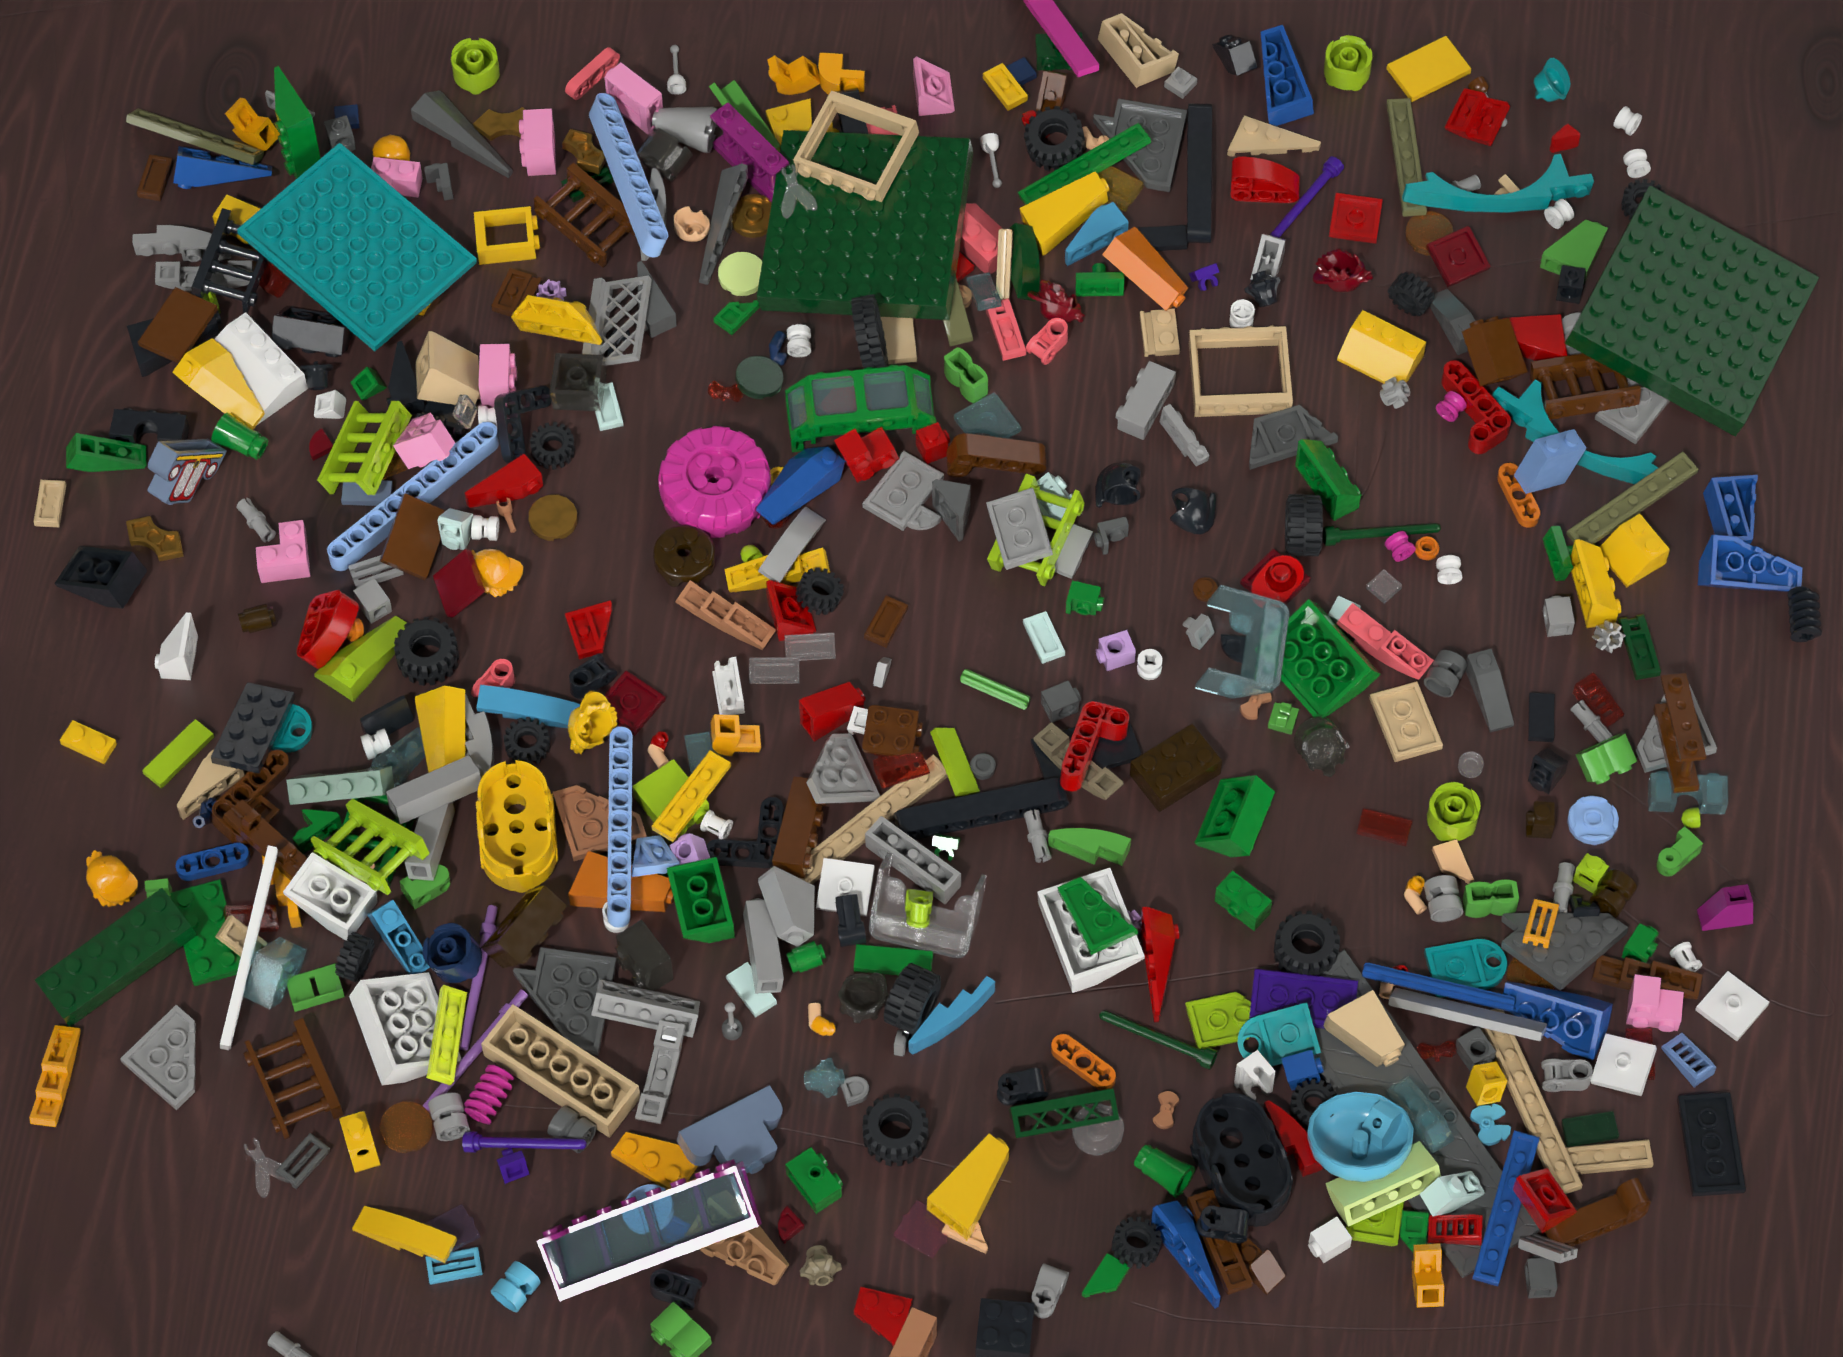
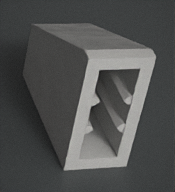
M773 866L758 878V883L777 937L798 947L814 935L815 886Z

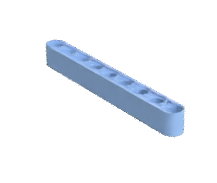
M599 93L591 107L589 118L639 246L645 255L658 257L668 238L667 229L616 100L607 93Z
M482 422L453 445L447 458L441 461L437 459L432 461L332 541L327 548L331 567L336 571L347 570L349 565L355 564L388 537L396 512L391 511L398 509L403 494L406 493L410 496L418 495L415 498L431 503L492 454L499 446L495 424ZM357 539H362L360 542H354ZM338 554H344L341 557H335Z
M626 727L614 728L610 732L607 919L610 925L617 928L626 926L631 918L632 732Z

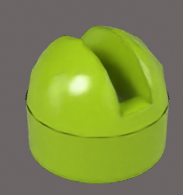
M746 545L741 550V559L744 563L762 557V553L754 545Z
M1698 807L1689 808L1683 812L1681 820L1686 827L1700 828V812Z

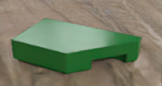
M753 300L751 303L729 302L713 318L714 323L733 335L760 308L758 300Z

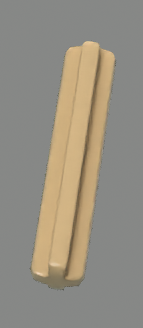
M1005 228L999 229L996 299L1000 300L1010 298L1013 231Z

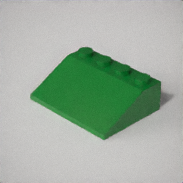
M277 66L274 67L275 112L277 117L275 126L280 133L278 139L283 147L281 153L286 160L284 162L285 169L289 175L293 174L297 179L320 160L321 157L312 115L280 67Z
M1310 599L1255 650L1318 722L1362 693L1381 675L1325 611Z

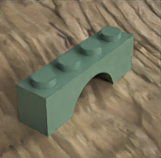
M392 766L337 774L299 775L286 780L290 805L386 795V791L395 788Z

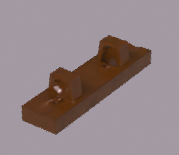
M244 800L238 802L224 814L223 820L264 857L268 845L277 847L278 854L275 867L290 881L307 860L291 842L285 839ZM256 823L257 826L250 831L251 826Z
M1213 1189L1190 1196L1187 1199L1196 1224L1205 1207H1220ZM1202 1236L1226 1294L1229 1295L1251 1288L1253 1282L1236 1243ZM1233 1261L1231 1265L1223 1266V1263Z

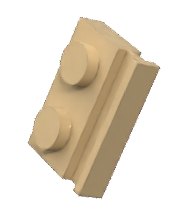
M1164 309L1151 310L1148 313L1140 311L1144 356L1148 357V355L1155 354V356L1178 355L1180 348L1175 309L1167 311Z

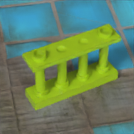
M354 401L317 481L329 494L335 493L339 482L357 483L367 495H375L396 451L393 445L407 427L412 415L400 401H391L386 413H368L359 401ZM367 423H381L377 433H363ZM358 443H372L368 453L353 452ZM349 462L363 463L358 473H344Z
M1026 474L1018 492L1033 488L1038 500L1066 508L1061 521L1042 515L1044 525L1056 529L1055 535L1050 542L1053 555L1045 557L1042 563L1032 561L1019 566L1037 572L1036 576L1040 585L1046 586L1048 579H1052L1055 573V563L1077 515H1081L1084 509V501L1078 490L1074 491L1071 499L1040 490L1035 476ZM996 539L987 560L991 569L1001 572L1004 563Z
M352 798L346 804L350 814L349 820L327 842L315 836L311 838L315 848L314 853L366 882L374 891L380 890L388 895L391 890L385 879L408 856L412 857L414 855L424 860L430 853L421 836ZM362 826L366 828L344 852L335 848L356 827ZM374 836L384 838L361 862L352 858ZM396 845L401 848L378 872L370 868L391 846L394 847Z

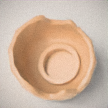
M687 206L677 210L674 214V230L680 239L688 242H697L703 240L708 235L710 221L701 210L693 212Z

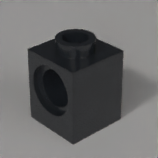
M1561 266L1556 301L1580 303L1586 268Z

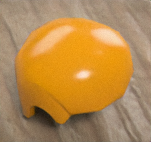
M387 135L380 138L373 146L374 157L410 161V150L405 140L400 136Z

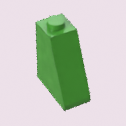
M1584 220L1543 252L1540 268L1560 275L1562 265L1586 268L1583 283L1585 284L1603 247L1608 228L1598 222Z

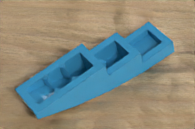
M480 685L476 708L478 712L502 714L503 718H522V720H526V717H530L531 722L536 718L539 720V724L543 722L545 726L568 728L570 714L575 708L580 707V704L533 692Z
M986 976L972 995L963 989L948 1008L939 1003L908 1041L909 1052L915 1054L937 1043L959 1028L995 992V981Z

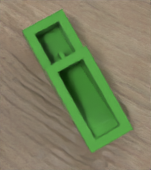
M1065 828L1050 831L1048 846L1095 865L1098 857L1122 866L1130 851L1131 838L1098 829Z

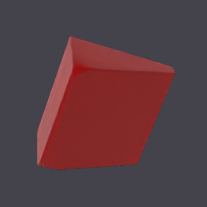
M1569 124L1563 126L1552 136L1550 151L1554 153L1576 148L1579 145L1580 133Z

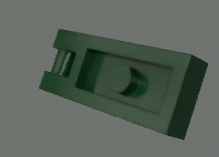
M1644 614L1635 615V618L1629 619L1627 617L1618 618V624L1622 626L1620 632L1625 635L1623 639L1635 680L1660 676L1661 669ZM1637 627L1638 629L1635 631H1631V628Z

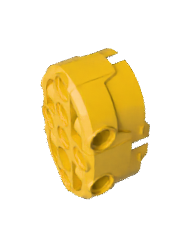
M515 760L516 764L507 765L506 761L491 767L483 775L478 786L476 816L481 868L484 869L487 876L496 885L510 891L523 893L547 880L552 874L556 862H558L554 799L547 786L546 779L539 769L524 761ZM512 784H518V785H519V786L516 787V788H510V787H509V786L512 785ZM514 804L525 806L524 811L518 814H510L507 812V809ZM540 827H547V830L545 831H539L537 829ZM516 829H521V830H523L522 832L517 833V834H516V833H512V831H514V830H516ZM492 831L497 832V834H495L494 836L487 835L489 832ZM516 852H524L522 856H514Z

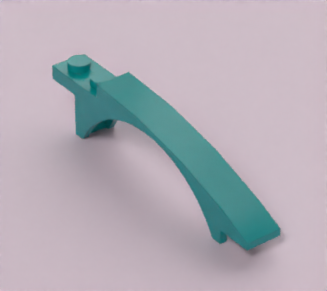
M1556 154L1553 156L1549 168L1542 177L1530 186L1513 193L1501 195L1472 193L1447 183L1434 172H1429L1425 175L1427 181L1406 184L1402 200L1403 202L1466 212L1507 213L1542 210L1548 208L1551 200L1558 201L1559 199L1571 197L1581 198L1589 195L1594 179L1592 174L1569 177L1561 154Z
M1536 379L1519 399L1499 386L1493 392L1492 397L1509 414L1511 419L1517 425L1527 428L1525 438L1534 442L1535 439L1559 433L1545 412L1541 397V383ZM1585 450L1577 465L1601 475L1631 484L1638 483L1658 469L1657 466L1652 464L1657 456L1651 452L1635 457L1616 458L1601 456Z

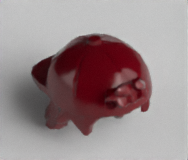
M1340 248L1322 255V258H1318V262L1315 263L1318 269L1313 274L1314 283L1327 284L1335 292L1353 291L1362 283H1367L1373 279L1371 271L1365 270V265L1356 254L1352 256L1351 253H1348L1346 250L1342 251Z
M1041 280V291H1029L1027 293L1028 297L1040 301V311L1045 319L1061 318L1066 323L1073 320L1083 322L1085 315L1081 313L1082 308L1076 301V294L1068 297L1060 284Z

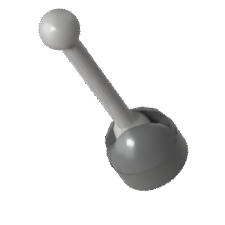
M729 1002L725 1005L728 1018L722 1024V1034L728 1040H736L741 1037L743 1028L741 1022L733 1017L735 1005Z

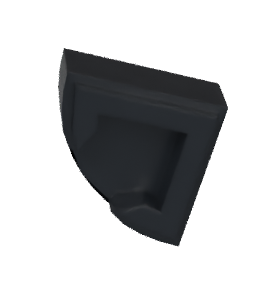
M1221 634L1220 642L1224 653L1233 661L1243 662L1246 637Z
M1580 896L1569 897V905L1573 917L1599 916L1600 908L1595 902L1592 901L1590 904L1583 901V898Z

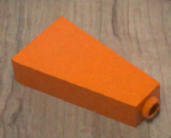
M1136 227L1116 236L1102 254L1165 311L1172 307H1179L1185 300L1184 294L1188 290L1186 284Z
M591 851L587 852L568 894L570 905L603 908L607 902L608 857ZM659 874L631 876V910L665 912L668 904L672 905L674 903L668 877Z

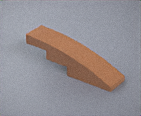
M691 580L675 601L692 614L721 631L763 650L776 631L775 628L737 602L731 604L714 591L710 594Z

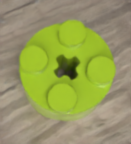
M1346 35L1340 37L1335 42L1329 43L1324 63V75L1328 85L1342 90L1358 91L1368 81L1373 54L1371 48L1367 47L1363 39Z
M468 38L460 41L453 48L451 65L454 80L459 87L477 95L489 89L497 82L500 77V69L496 48L491 42L483 38H479V40Z
M1458 782L1445 783L1439 786L1431 796L1427 812V823L1430 830L1440 841L1456 839L1460 841L1471 836L1476 829L1481 807L1480 800L1476 792L1464 787V784Z

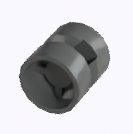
M1439 651L1433 661V667L1429 669L1424 679V685L1436 695L1451 697L1467 669L1468 664L1466 660L1453 651Z
M565 1105L554 1115L547 1133L553 1138L584 1139L588 1146L596 1133L597 1125L587 1118L582 1117L579 1119V1113ZM587 1146L584 1149L572 1150L576 1153H581L587 1148Z

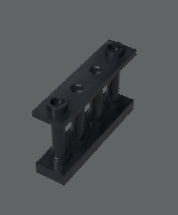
M222 208L191 287L192 294L203 299L205 293L211 292L242 301L243 313L246 312L248 314L250 307H254L257 302L258 293L256 291L268 259L257 251L227 243V235L232 233L238 234L237 229L241 225L235 224V221L232 220L231 210ZM229 253L257 261L254 272L222 264L218 258L220 254ZM218 272L250 282L246 292L212 283V280H210L211 276Z

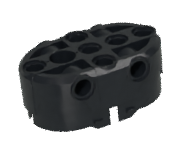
M1226 1093L1222 1097L1210 1099L1200 1110L1193 1129L1190 1151L1208 1190L1213 1189L1220 1207L1247 1211L1249 1213L1248 1226H1267L1283 1213L1290 1199L1293 1179L1286 1157L1287 1152L1275 1133L1272 1121L1255 1100L1238 1093ZM1217 1116H1222L1226 1119V1121L1217 1122L1214 1118ZM1226 1136H1233L1241 1142V1145L1237 1148L1229 1149L1224 1147L1220 1140ZM1262 1152H1267L1271 1154L1272 1157L1265 1159L1262 1158L1259 1154ZM1242 1161L1245 1162L1248 1166L1245 1168H1239L1235 1165V1163ZM1254 1184L1258 1189L1250 1191L1245 1186Z

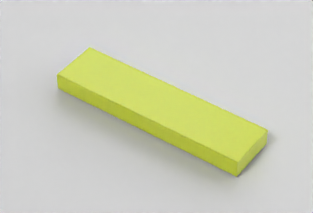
M446 985L440 988L426 1078L451 1085L455 1078L467 992Z

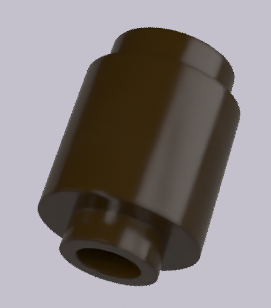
M267 604L243 609L244 612L238 613L243 633L248 631L249 633L273 628L272 622H276L273 607L267 608Z

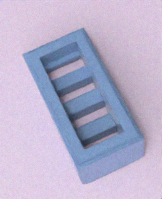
M1680 1033L1661 1047L1693 1087H1696L1715 1073L1716 1066L1683 1033ZM1680 1042L1683 1044V1047L1676 1052L1671 1049ZM1688 1050L1690 1054H1688L1684 1058H1681L1679 1056ZM1692 1058H1694V1059L1696 1060L1695 1062H1693V1063L1690 1064V1065H1688V1064L1686 1063V1062H1688L1689 1060H1691ZM1700 1065L1702 1068L1695 1072L1693 1069Z

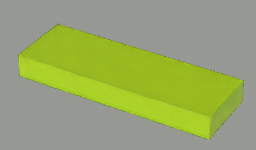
M195 719L142 770L143 774L162 789L214 738V734Z
M934 728L930 733L955 796L978 794L980 790L955 728Z

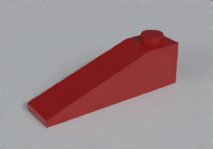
M1142 907L1140 927L1142 928L1141 937L1153 1021L1159 1022L1174 953L1175 940L1179 939L1178 924H1173L1171 914L1150 907Z

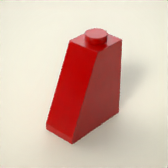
M1561 314L1509 317L1522 357L1539 361L1567 356Z
M851 682L806 696L799 700L800 724L815 742L848 722L854 706L864 708L865 696L859 688L855 689Z

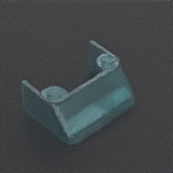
M1220 585L1207 601V606L1230 612L1229 623L1232 629L1246 635L1241 676L1208 668L1195 684V689L1232 699L1273 692L1281 681L1289 609L1281 601Z

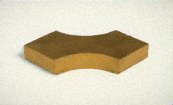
M521 107L511 113H497L488 109L473 123V127L490 141L503 135H515L521 138L519 120H523V110L526 109Z
M573 129L569 130L562 142V149L569 151L576 157L577 166L582 170L599 174L606 159L603 151L593 145L592 134Z
M151 516L126 521L131 546L140 545L150 548L158 556L159 562L184 557L179 532L165 531L158 528L153 523Z

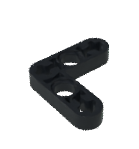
M535 386L499 394L495 398L494 409L501 453L506 463L509 464L521 455H526L520 413L548 407L552 401V394L548 387ZM522 395H524L526 399V404L524 407L521 404ZM541 395V399L535 400L534 396ZM509 422L511 423L513 430L511 435L508 433L507 430Z
M768 797L761 803L757 842L712 840L706 845L710 858L717 857L719 866L772 868V859L784 815L781 800L776 797ZM770 806H775L776 809L774 811V820H769ZM766 828L776 829L777 834L774 837L768 838L763 835V831ZM766 845H771L770 859H765L764 857ZM715 848L720 849L719 856H714ZM728 848L731 849V858H728ZM739 849H746L750 854L745 859H739L735 853Z

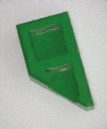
M1402 1210L1400 1239L1413 1253L1414 1245L1427 1244L1429 1213Z
M1107 1253L1084 1288L1082 1296L1087 1298L1098 1293L1116 1291L1130 1268L1127 1267V1264H1121L1120 1260Z

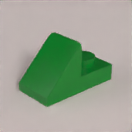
M302 809V815L308 827L300 829L292 838L296 849L304 855L314 848L311 842L313 836L323 841L342 827V823L337 812Z

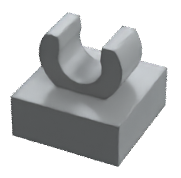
M1177 67L1165 81L1164 87L1183 99L1197 85V78L1182 68Z
M1202 613L1196 620L1188 617L1183 623V626L1188 628L1186 634L1190 639L1192 647L1199 650L1215 633L1210 618Z

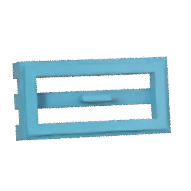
M478 1247L451 1252L447 1261L474 1256L473 1260L432 1267V1264L441 1263V1261L429 1256L425 1257L430 1285L483 1275ZM457 1269H463V1270H458V1271H453V1272H447V1271H452V1270H457Z

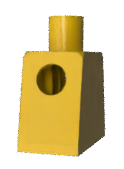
M365 1111L340 1118L355 1173L379 1166L380 1162ZM360 1150H368L364 1155H357Z

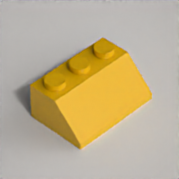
M1362 310L1350 328L1337 361L1383 384L1393 377L1396 378L1397 382L1404 380L1407 383L1424 357L1426 341Z
M1580 539L1574 540L1571 553L1573 565L1571 574L1586 628L1604 624L1605 620L1612 624L1616 623L1618 614L1621 613V605L1619 599L1614 597L1615 584L1613 578H1609L1607 572L1609 571L1607 557H1603L1601 547Z

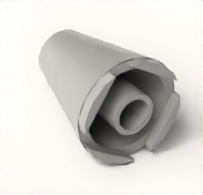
M660 108L658 112H654L652 126H655V130L703 153H710L713 147L712 142L716 137L714 135L715 127H718L710 118V115L718 110V108Z

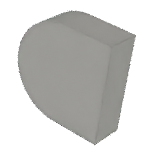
M853 1076L839 1081L847 1107L862 1103L867 1099L869 1085L864 1078Z

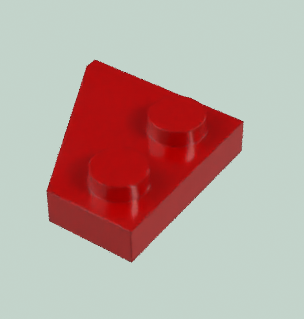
M611 600L565 613L579 660L603 653L612 612Z

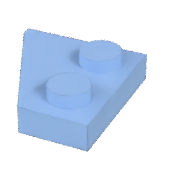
M661 835L637 838L632 864V877L666 874L667 868L679 865V861Z

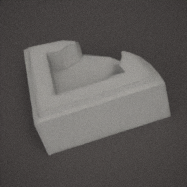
M920 505L907 522V527L915 530H927L940 523L941 516Z
M883 657L877 662L873 681L874 686L883 687L892 659Z
M898 1029L894 1042V1055H905L909 1037L908 1032Z

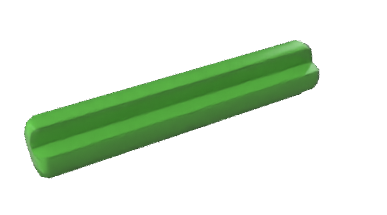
M965 669L961 674V683L1023 710L1030 703V696L969 669Z

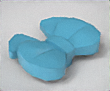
M1492 1104V1107L1489 1105L1478 1106L1472 1110L1470 1115L1471 1121L1479 1124L1480 1132L1477 1137L1484 1146L1495 1145L1501 1139L1505 1141L1510 1135L1511 1127L1509 1125L1494 1124V1121L1503 1117L1506 1112L1502 1106Z

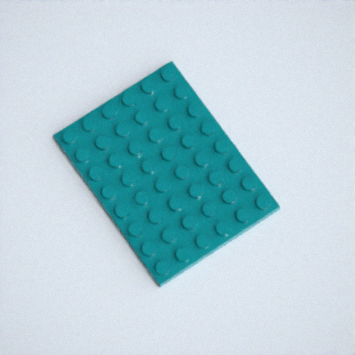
M341 143L337 144L237 229L238 235L374 351L378 350L477 263L476 257Z

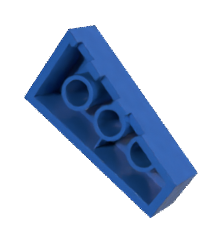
M1280 25L1261 31L1269 124L1278 126L1314 114L1311 94L1284 26Z

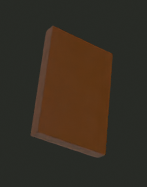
M175 287L139 339V346L179 363L183 356L192 349L217 312V305Z
M406 493L403 494L380 562L422 580L427 579L441 539L437 520L445 510Z

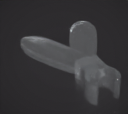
M793 164L791 165L793 172L789 175L786 174L785 168L782 167V174L788 184L781 206L782 215L785 219L792 215L797 199L809 210L814 211L818 208L814 197L798 184V172Z
M254 1138L253 1142L257 1145V1148L249 1150L247 1144H244L246 1154L251 1156L256 1163L255 1180L257 1192L261 1197L265 1198L270 1191V1175L281 1181H284V1178L276 1175V1170L281 1164L266 1158L261 1150L259 1141Z

